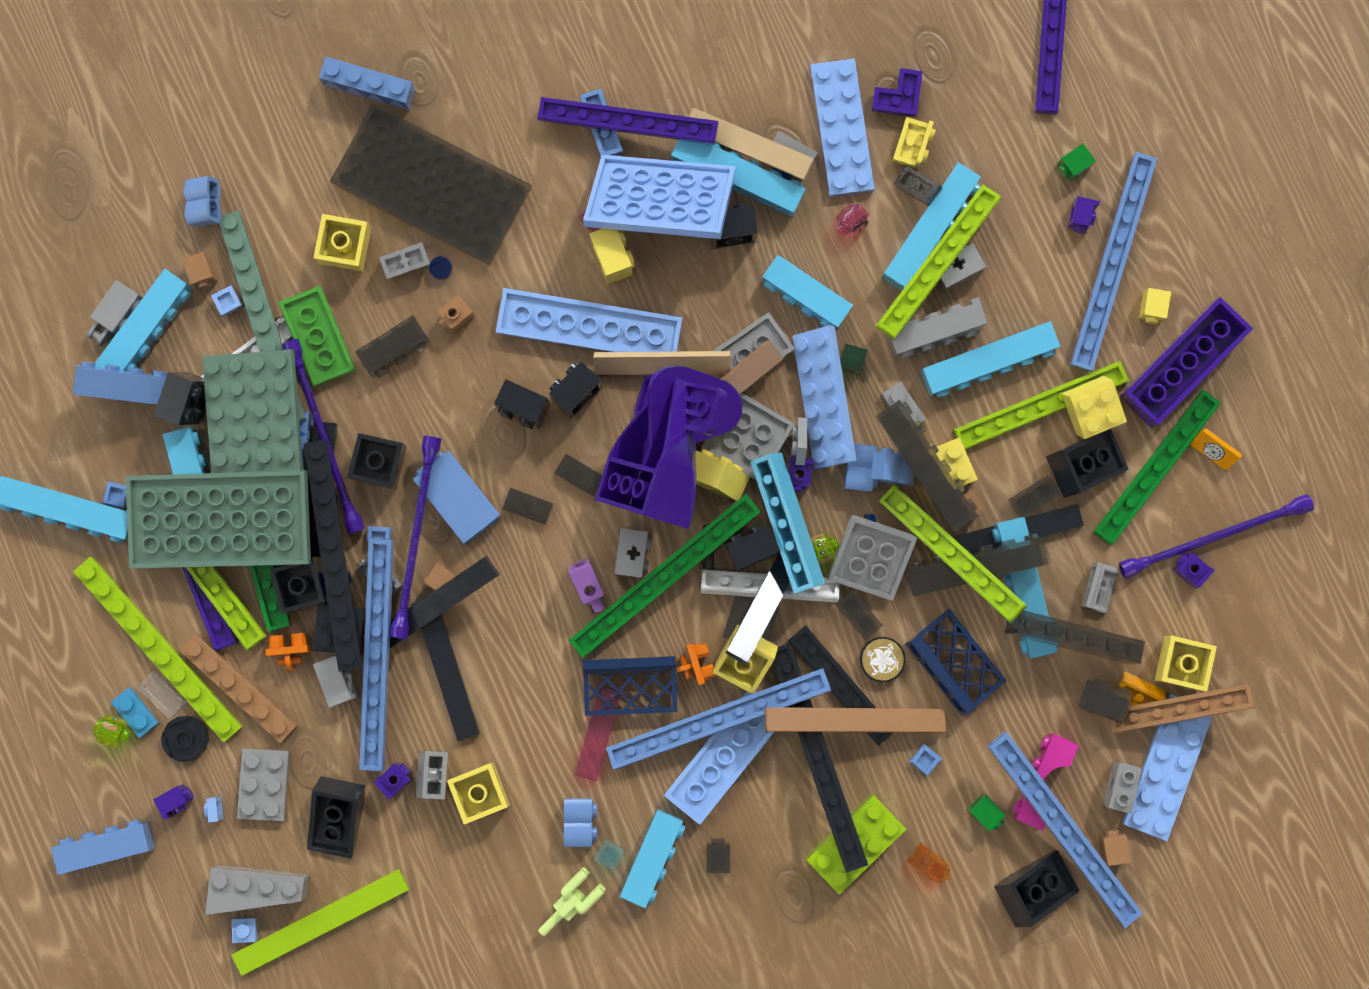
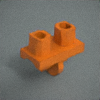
M305 633L291 634V647H285L284 635L270 636L269 649H265L266 656L285 655V658H278L277 663L278 665H286L287 671H293L294 664L302 663L301 656L293 657V654L312 652L311 645L307 644Z
M692 643L686 645L691 663L688 664L686 655L679 657L682 666L677 667L676 672L683 671L685 678L688 679L692 678L690 668H693L698 685L704 684L706 680L716 676V674L712 673L714 669L713 664L703 667L699 665L698 658L710 655L707 644L693 645Z

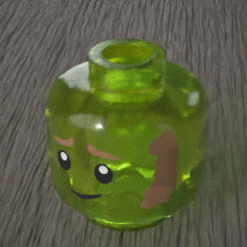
M826 531L810 536L819 565L835 559L839 548L836 536L831 537Z
M105 715L103 718H99L93 729L96 741L112 748L119 747L123 742L126 743L131 733V730L128 729L127 721L113 715Z

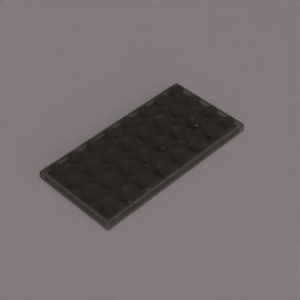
M373 103L330 180V183L488 265H491L532 188L531 184Z

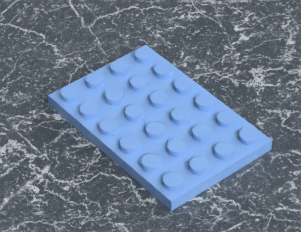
M602 155L584 215V227L721 239L736 173L735 166Z

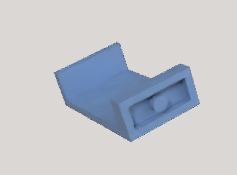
M442 451L435 457V462L431 466L432 471L430 472L431 477L426 496L463 544L467 545L502 516L466 473L450 451L447 453ZM423 467L415 473L416 477L413 478L418 486H421L420 481L422 480Z

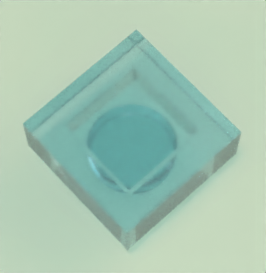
M605 838L594 860L615 871L625 849Z

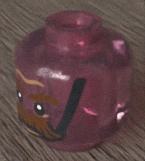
M858 203L855 205L848 204L835 217L836 229L844 237L846 235L856 237L868 225L867 217L869 214Z

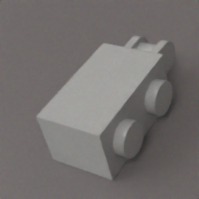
M116 280L90 316L95 320V323L88 331L87 337L97 340V344L100 346L104 345L112 333L117 334L143 297ZM102 326L106 328L103 333L99 331Z

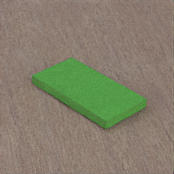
M321 285L278 302L293 339H299L303 349L302 360L313 387L356 370Z

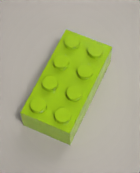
M872 793L851 812L868 866L846 873L832 832L805 857L839 895L907 830Z

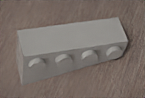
M977 297L971 299V303L968 306L963 307L957 304L945 310L944 314L934 312L923 317L924 320L919 321V318L909 321L895 340L889 336L887 337L894 358L900 356L901 359L913 356L914 351L922 349L923 352H928L935 349V345L944 343V346L956 343L957 338L965 336L966 339L978 336V331L987 324V320L980 299Z
M216 865L210 870L205 915L301 902L307 898L310 874Z

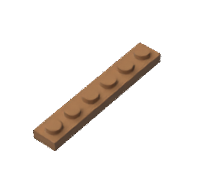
M197 633L179 650L279 743H283L298 726Z
M1246 684L1108 711L1113 734L1255 707L1250 685Z

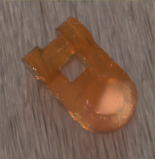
M920 842L917 846V852L913 857L910 856L907 862L930 880L936 883L944 882L950 875L949 865ZM925 855L931 859L926 866L920 863Z

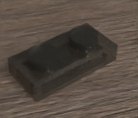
M909 166L904 168L893 183L896 188L927 206L931 205L943 189L940 184Z
M565 454L554 472L557 476L592 497L598 491L602 478L601 474Z
M1049 475L1008 500L1018 516L1025 517L1060 495Z
M510 488L503 510L546 525L554 504Z
M854 590L835 605L864 640L868 639L883 626Z

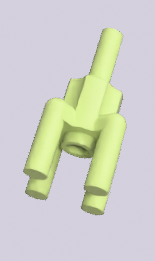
M585 867L563 887L561 897L553 904L557 911L538 929L544 937L562 918L570 921L577 913L585 914L605 894L606 888L601 883L587 897L577 889L590 874Z

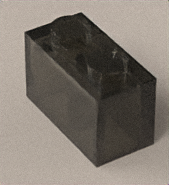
M1097 678L1094 681L1087 680L1078 704L1079 708L1125 725L1134 700L1133 695L1129 694L1130 690L1117 686L1116 689L1108 687L1107 682Z

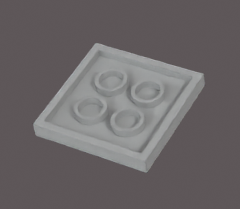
M741 393L742 415L737 425L726 433L706 439L701 449L715 454L717 458L723 456L732 460L733 464L744 468L743 473L757 481L750 461L768 454L778 453L795 424Z
M851 514L827 578L830 581L893 601L917 537Z

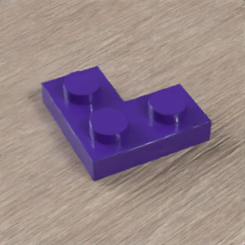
M900 68L897 90L875 87L872 111L916 117L923 71Z

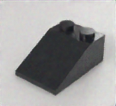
M1111 429L1045 456L1064 498L1081 493L1129 470Z
M323 776L319 778L312 790L307 850L353 858L364 807L366 785Z
M1054 850L1017 870L994 886L1015 928L1032 927L1079 892L1058 850Z

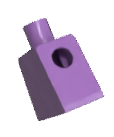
M589 558L569 566V575L582 603H589L593 613L605 609L606 607L601 599L604 596V591ZM593 586V591L586 592L585 587Z

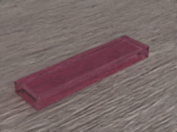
M602 687L598 691L607 701L617 692L607 687ZM619 693L610 702L616 710L621 699ZM598 696L593 711H600L606 704ZM607 705V707L604 710L612 709ZM616 715L591 716L575 776L597 782Z

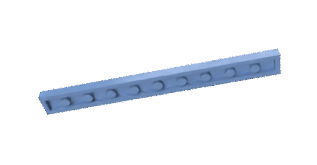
M1139 152L1133 154L1069 366L1092 372L1156 165L1157 158Z
M369 539L359 770L383 771L385 768L389 634L394 540Z
M822 668L609 746L606 750L613 770H617L765 716V708H787L832 690Z
M1003 732L988 744L987 748L1120 925L1127 928L1143 914L1010 735L1007 732Z

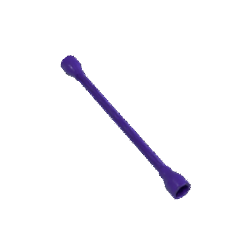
M293 339L281 344L283 350H294L296 373L301 389H303L305 400H307L306 403H308L309 411H311V417H313V422H315L318 436H320L319 439H321L320 441L327 440L333 480L336 483L338 494H340L339 497H341L342 505H344V525L347 534L364 530L365 526L362 518L355 511L354 505L350 504L351 501H349V495L346 493L347 490H345L346 487L338 468L336 457H334L332 446H330L331 443H329L330 440H328L327 432H325L326 429H324L325 426L323 421H321L322 418H320L319 410H317L314 396H312L313 393L308 382L309 380L303 368V349L299 339Z
M423 436L422 452L424 466L421 475L422 480L420 481L421 486H419L420 492H418L416 515H414L415 521H413L414 527H412L410 550H408L409 556H407L408 562H406L405 579L402 586L403 591H401L400 609H398L399 611H397L396 617L391 624L390 637L408 639L407 606L409 605L408 600H410L409 594H411L410 588H412L413 571L416 564L415 559H417L416 553H418L419 536L422 529L421 524H423L422 518H424L425 501L428 494L427 489L430 483V472L432 471L431 466L434 464L435 457L441 446L442 439L438 437Z
M1308 494L1296 497L1289 504L1271 511V513L1260 515L1148 557L1129 558L1119 562L1120 572L1124 579L1136 576L1143 569L1153 565V563L1175 557V555L1183 554V552L1186 553L1194 550V548L1213 543V541L1216 542L1284 516L1303 515L1314 510L1313 501Z

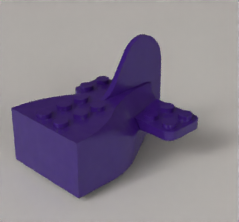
M669 366L657 371L654 375L649 374L645 377L635 406V417L621 433L608 456L595 500L689 529L695 504L697 484L696 443L732 430L741 418L742 401L737 390L724 380L688 367Z

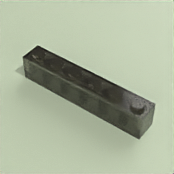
M898 400L875 415V417L951 530L955 532L978 516L975 513L978 508L971 498H965L962 493L965 490L958 479L953 480L949 474L952 470L945 459L940 461L936 455L939 450L932 440L929 442L923 435L926 431L919 421L914 422L910 415L913 412L909 405Z
M1038 533L1024 536L1025 541L1018 543L1015 542V539L1001 542L1002 547L994 549L992 544L978 547L979 552L971 554L995 577L1052 564L1045 536L1038 537ZM940 557L934 558L935 563L926 565L925 561L913 563L912 568L906 570L913 596L968 584Z
M1025 610L1012 623L1007 620L1005 634L1125 664H1141L1145 641Z

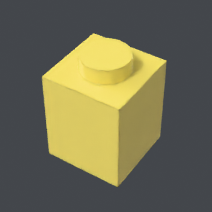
M1153 288L1146 289L1142 296L1139 318L1145 319V322L1148 324H1159V322L1167 319L1171 292Z

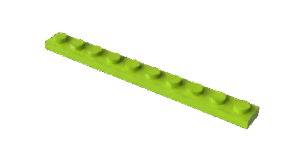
M90 556L73 571L224 743L243 728L240 722L94 557Z

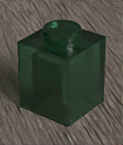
M845 344L840 357L842 371L859 376L862 372L867 349Z

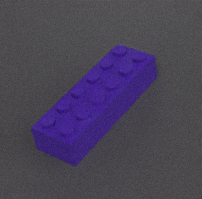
M1221 297L1217 298L1119 397L1150 428L1159 425L1253 328Z

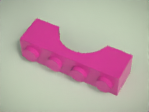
M1049 733L1048 736L1043 737L1040 744L1041 753L1039 757L1034 758L1032 766L1044 781L1045 777L1052 770L1058 767L1071 766L1079 745ZM1022 795L1021 800H1017L1014 804L1012 812L1015 814L1013 818L1043 831L1045 827L1044 822Z

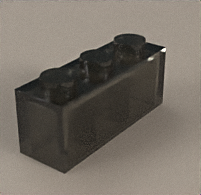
M412 315L356 350L355 353L372 378L375 376L379 378L388 373V368L394 364L398 366L408 360L407 356L413 352L417 354L425 350L430 340Z

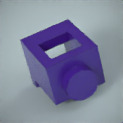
M1078 196L1072 204L1068 228H1073V231L1076 233L1086 234L1090 225H1094L1096 212L1093 211L1099 206L1100 201Z
M791 456L788 473L794 491L804 492V488L808 489L810 485L814 460L805 459V465H795L796 457ZM796 471H803L804 477L797 478L795 475Z
M1193 552L1183 553L1176 560L1177 566L1173 569L1193 588H1200L1215 571ZM1192 564L1197 567L1195 573L1191 571Z
M396 762L373 783L388 799H391L413 779L410 776L412 772L404 763L399 764ZM392 775H395L398 778L396 784H393L390 781V777Z
M183 784L153 800L162 818L166 820L173 817L174 814L187 809L186 804L194 799V795L190 788L185 787Z

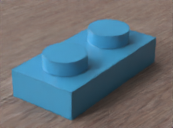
M132 687L126 689L111 702L139 738L145 736L160 723Z

